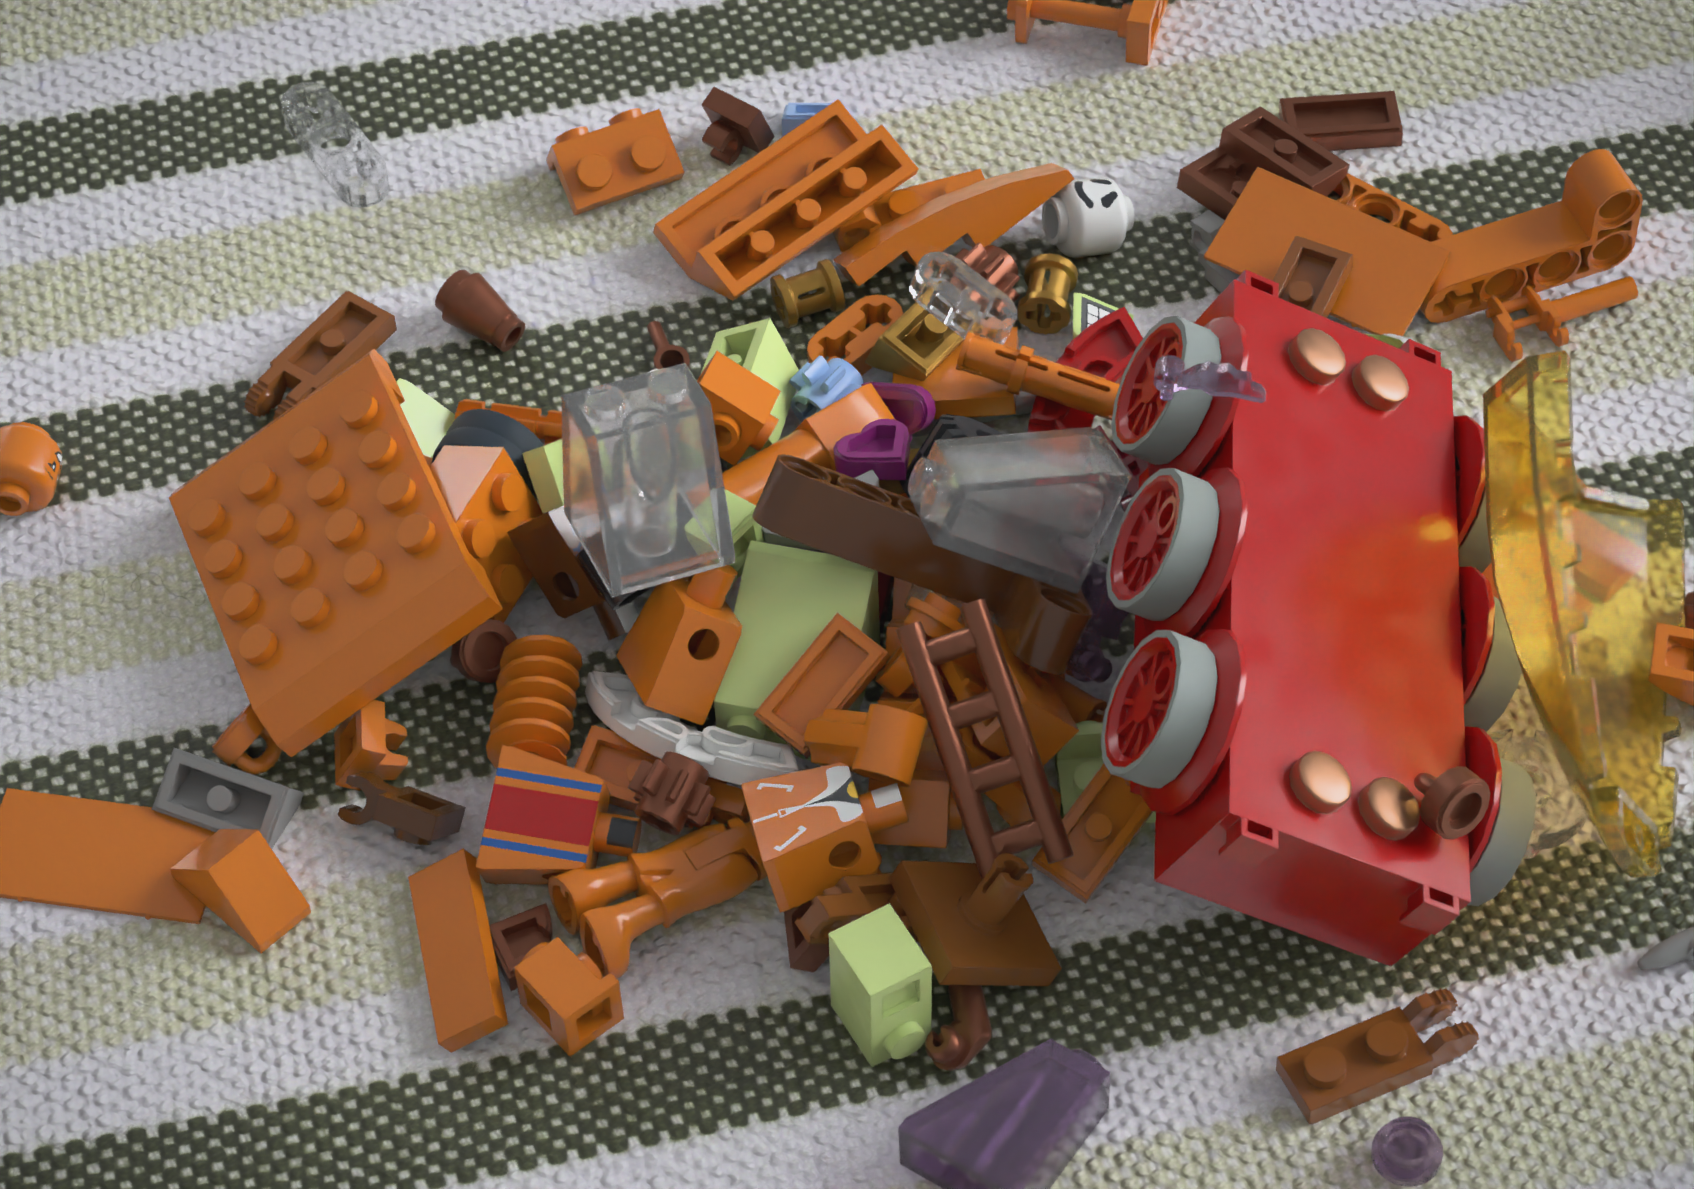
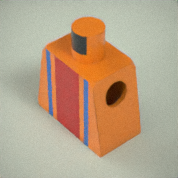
M502 745L476 869L485 883L548 884L549 877L560 872L573 869H596L599 852L623 857L637 853L642 821L640 818L607 813L610 792L603 779L515 747Z

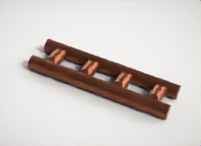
M985 599L975 600L962 605L960 611L966 627L937 638L927 640L922 622L920 621L898 628L896 632L924 714L928 720V725L981 879L984 878L993 866V861L996 857L1004 853L1014 855L1042 845L1048 864L1074 856ZM975 653L988 691L950 704L937 666ZM997 716L1010 755L972 768L959 730ZM1020 781L1033 819L994 832L981 794Z

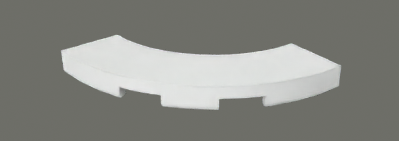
M600 671L588 672L585 694L594 713L617 735L653 756L662 759L664 753L668 751L684 755L703 766L709 772V777L737 785L799 771L794 750L788 744L760 740L716 726H708L703 729V732H700L681 722L679 717L645 706L628 675Z

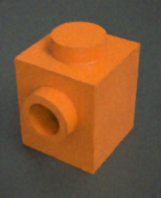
M716 351L688 391L671 427L735 466L749 446L760 451L772 434L779 419L770 413L781 391L719 351Z

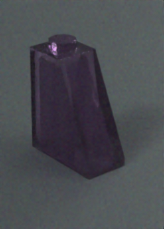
M1049 1039L906 1117L898 1127L900 1164L942 1189H1050L1108 1111L1110 1071L1104 1069L1101 1063L1091 1054L1080 1049L1070 1050Z

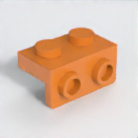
M640 108L630 109L612 117L608 121L610 126L589 132L586 126L577 127L555 138L556 144L551 145L546 162L550 171H557L574 216L682 179L685 171L660 109L642 114Z

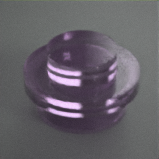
M1405 1116L1393 1119L1376 1133L1372 1142L1371 1159L1375 1169L1384 1179L1396 1185L1412 1187L1422 1185L1435 1177L1442 1164L1443 1147L1439 1137L1429 1124L1421 1119Z

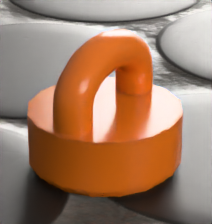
M251 704L233 720L212 745V752L230 767L234 764L243 772L252 775L264 773L273 767L282 752L254 713ZM258 736H261L266 741V749L260 757L251 758L245 751Z

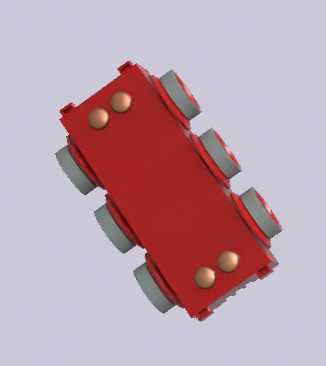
M1245 269L1194 323L1179 316L1164 317L1153 326L1135 349L1124 371L1115 398L1111 423L1113 442L1122 452L1147 461L1148 467L1139 476V489L1131 499L1118 525L1109 554L1106 575L1108 597L1115 607L1135 614L1134 651L1126 660L1113 686L1104 714L1101 734L1102 759L1109 772L1129 780L1130 792L1142 796L1149 809L1156 813L1154 881L1392 967L1431 934L1436 935L1460 915L1459 911L1465 906H1479L1495 898L1512 879L1526 853L1534 827L1536 795L1531 776L1522 766L1500 758L1497 744L1486 733L1504 713L1514 695L1527 654L1528 631L1524 615L1513 604L1493 597L1490 581L1482 574L1498 555L1511 530L1519 504L1520 475L1517 463L1507 453L1487 445L1484 429L1474 419L1467 415L1453 416L1452 371L1441 367V352L1411 339H1408L1400 348H1396L1280 299L1279 283ZM1457 766L1466 767L1489 785L1490 800L1488 809L1483 819L1469 833L1453 840L1444 839L1422 821L1420 808L1424 794L1416 789L1414 779L1419 773H1428L1438 777L1451 768Z

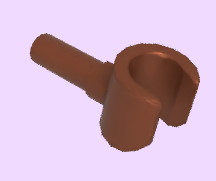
M659 321L650 322L647 330L656 349L653 358L654 369H659L662 372L668 368H678L690 375V359L687 351L681 346L669 344Z

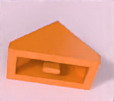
M220 829L170 869L171 875L175 880L261 954L311 913L310 905L258 829Z

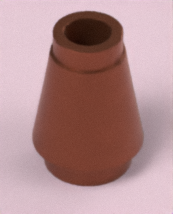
M464 269L455 272L445 281L436 296L435 306L442 312L443 321L498 347L502 351L510 350L524 333L525 323L517 317L515 312L480 273L470 274Z

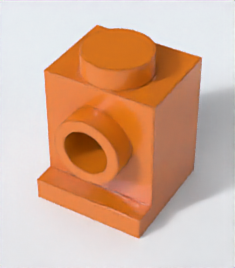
M556 937L551 942H543L536 945L524 956L519 964L514 966L520 1004L570 1057L624 1019L619 981L611 973L603 978L599 968L588 955L583 952L575 955L559 937Z

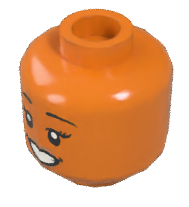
M17 422L0 428V513L5 515L18 516L25 512L46 508L55 494L62 468V452L57 443L43 428L32 423Z

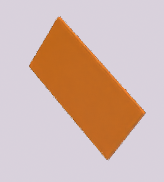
M1257 167L1204 254V259L1239 275L1246 269L1273 281L1295 236L1353 254V267L1329 315L1371 334L1382 335L1391 333L1403 336L1451 255V251Z
M7 788L0 805V898L15 899L18 902L30 901L141 916L147 920L156 918L200 924L206 906L172 877L170 869L216 832L152 810V807Z

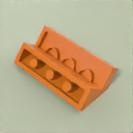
M837 99L655 224L653 234L689 278L734 301L917 174L918 167L882 124L866 134L839 99Z

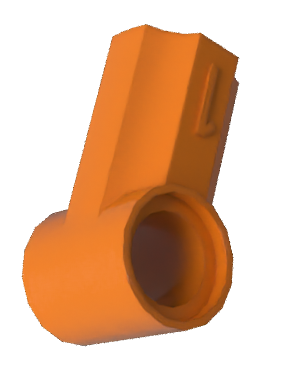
M871 704L868 712L827 708L821 716L809 720L803 741L810 750L811 762L814 764L826 766L843 763L849 766L850 772L857 773L866 778L890 785L897 783L900 787H909L928 720L914 713L880 704Z

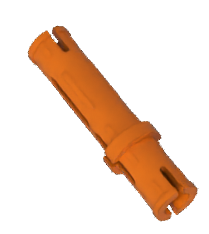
M971 332L967 333L957 360L956 370L994 380L1008 386L1007 392L1016 395L1024 391L1112 421L1114 402L1120 384L1034 355L1035 349L1022 345L1019 350L990 341Z

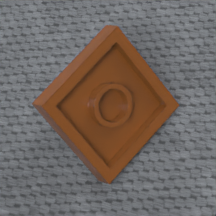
M1008 853L1000 854L993 861V866L983 879H981L976 863L901 860L890 875L889 880L928 961L932 965V970L940 985L1049 986L1062 968L1024 895V892L1033 884L1034 878L1031 873H1026L1029 867L1021 858Z

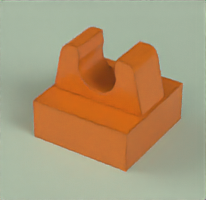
M371 701L344 720L335 731L336 786L360 791V788L352 787L346 783L349 775L371 772L378 775L382 780H395L408 764V757L389 751L399 748L407 737V730L403 725L385 718V702Z

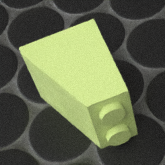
M750 541L734 608V614L742 625V631L714 699L716 727L760 740L787 744L758 721L754 713L837 613L880 645L878 571L832 554ZM866 688L850 706L849 711H860ZM793 748L794 754L796 756L811 761V755L808 757V759H806L803 755H801Z

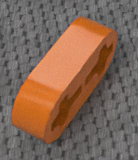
M875 294L859 299L809 340L807 347L808 362L812 363L818 356H823L824 358L828 356L829 359L826 360L828 362L832 358H840L845 354L846 358L843 360L853 365L860 375L863 376L873 368L865 363L878 338L903 315L901 305L895 299L885 295ZM870 323L871 325L866 329V324Z

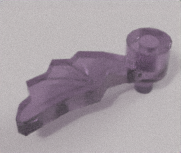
M1163 356L1156 362L1153 384L1160 391V399L1163 401H1171L1175 392L1187 389L1203 390L1210 396L1236 397L1258 403L1266 401L1267 391L1261 384L1253 381L1252 373L1237 370L1229 362L1217 365L1207 361L1193 365L1186 370L1184 361L1176 356Z

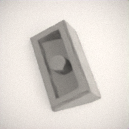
M174 748L152 810L214 832L220 829H258L272 849L298 809L304 792Z

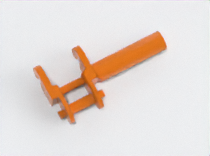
M1627 276L1550 301L1548 298L1541 301L1540 295L1531 286L1527 285L1522 287L1521 297L1502 303L1495 296L1488 298V309L1485 310V314L1494 323L1493 337L1507 358L1514 362L1523 357L1521 343H1514V330L1536 324L1540 332L1546 331L1556 346H1564L1569 342V332L1566 327L1560 328L1562 322L1634 300L1638 297V288L1634 279L1631 276ZM1526 309L1529 314L1527 317L1513 321L1509 315L1510 313Z

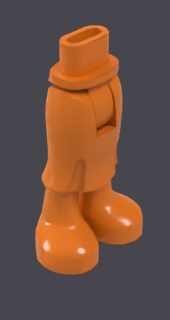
M735 817L727 820V827L724 823L701 827L656 850L646 853L629 854L627 861L596 869H573L560 872L549 877L548 889L552 905L563 927L572 935L580 932L583 951L597 965L603 978L611 973L618 979L628 970L630 946L636 937L661 924L667 929L685 915L723 903L741 894L756 880L760 881L767 878V874L751 821L744 823L740 818ZM632 892H635L636 898L630 899L628 901L616 905L607 906L611 902Z

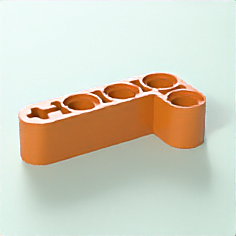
M1592 150L1582 155L1568 169L1561 201L1432 241V243L1450 250L1451 255L1420 306V310L1430 322H1448L1488 309V298L1493 296L1497 297L1502 303L1521 297V289L1527 285L1531 286L1537 293L1617 266L1629 256L1634 248L1643 203L1642 194L1609 150Z

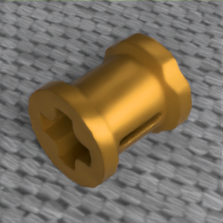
M1049 253L1032 257L1026 263L1024 279L1028 289L1026 296L1019 300L1017 317L1021 324L1027 326L1035 333L1055 334L1069 325L1071 308L1067 302L1068 294L1076 287L1078 278L1077 268L1069 259L1061 255ZM1046 271L1051 272L1049 284L1044 277ZM1046 304L1051 311L1048 317L1044 316Z
M828 259L818 261L816 269L786 279L780 274L770 278L773 302L783 325L787 329L796 326L799 318L829 308L834 313L845 308L844 293L838 274ZM816 289L815 293L798 298V295Z

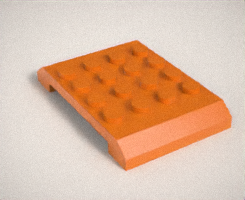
M372 349L180 486L169 497L252 709L275 744L291 758L503 610L483 566L467 550L400 404L405 402V399L387 361L375 349Z

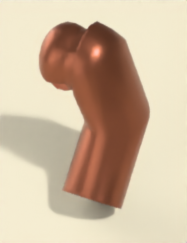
M982 985L948 986L954 1021L949 1025H942L939 1035L931 1030L925 1041V1050L938 1068L950 1071L965 1068L990 1041L992 1029Z

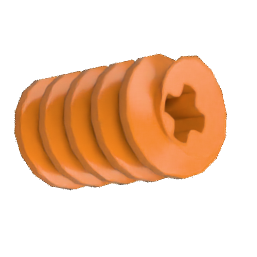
M546 634L529 635L516 639L505 647L500 657L501 671L496 681L497 693L493 699L494 713L490 719V735L486 742L487 757L496 769L502 745L515 747L568 766L566 754L571 746L569 733L574 726L572 713L577 706L575 692L580 685L579 670L583 663L581 653L567 640Z

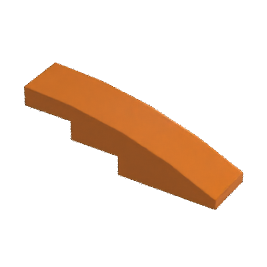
M1054 163L993 176L939 196L884 224L832 260L847 280L860 286L899 255H902L908 263L921 269L960 238L971 247H974L977 243H981L983 247H986L1073 181L1074 177L1068 169Z

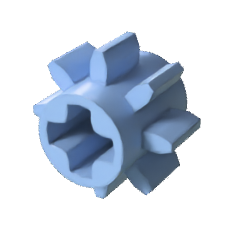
M818 356L812 363L807 362L789 381L799 391L791 400L792 410L802 422L804 419L860 388L861 384H864V380L857 369L849 362L840 358H832L827 362L823 356Z

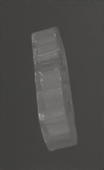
M316 82L299 83L289 88L281 99L286 128L338 197L345 204L358 208L370 207L381 202L388 195L390 189L386 162L326 86ZM307 109L312 113H319L320 120L314 123L313 116ZM343 138L349 141L347 146L339 150L321 148V145L330 139ZM353 167H357V172L363 178V181L358 176L352 177L351 169Z

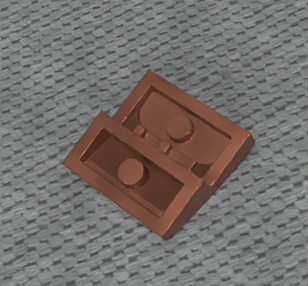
M1260 106L1224 127L1219 147L1180 169L1176 188L1225 220L1257 167L1327 197L1348 174L1350 164Z

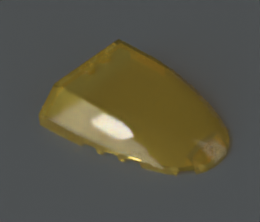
M1564 350L1526 356L1483 393L1486 522L1494 585L1533 708L1581 809L1624 873L1631 878L1655 877L1662 872L1659 850L1669 848L1672 844L1679 774L1675 767L1663 766L1664 744L1668 740L1679 737L1682 727L1678 717L1666 715L1667 693L1650 683L1648 678L1654 630L1657 622L1685 628L1684 505L1677 498L1648 500L1586 486L1576 474L1573 459L1571 358Z

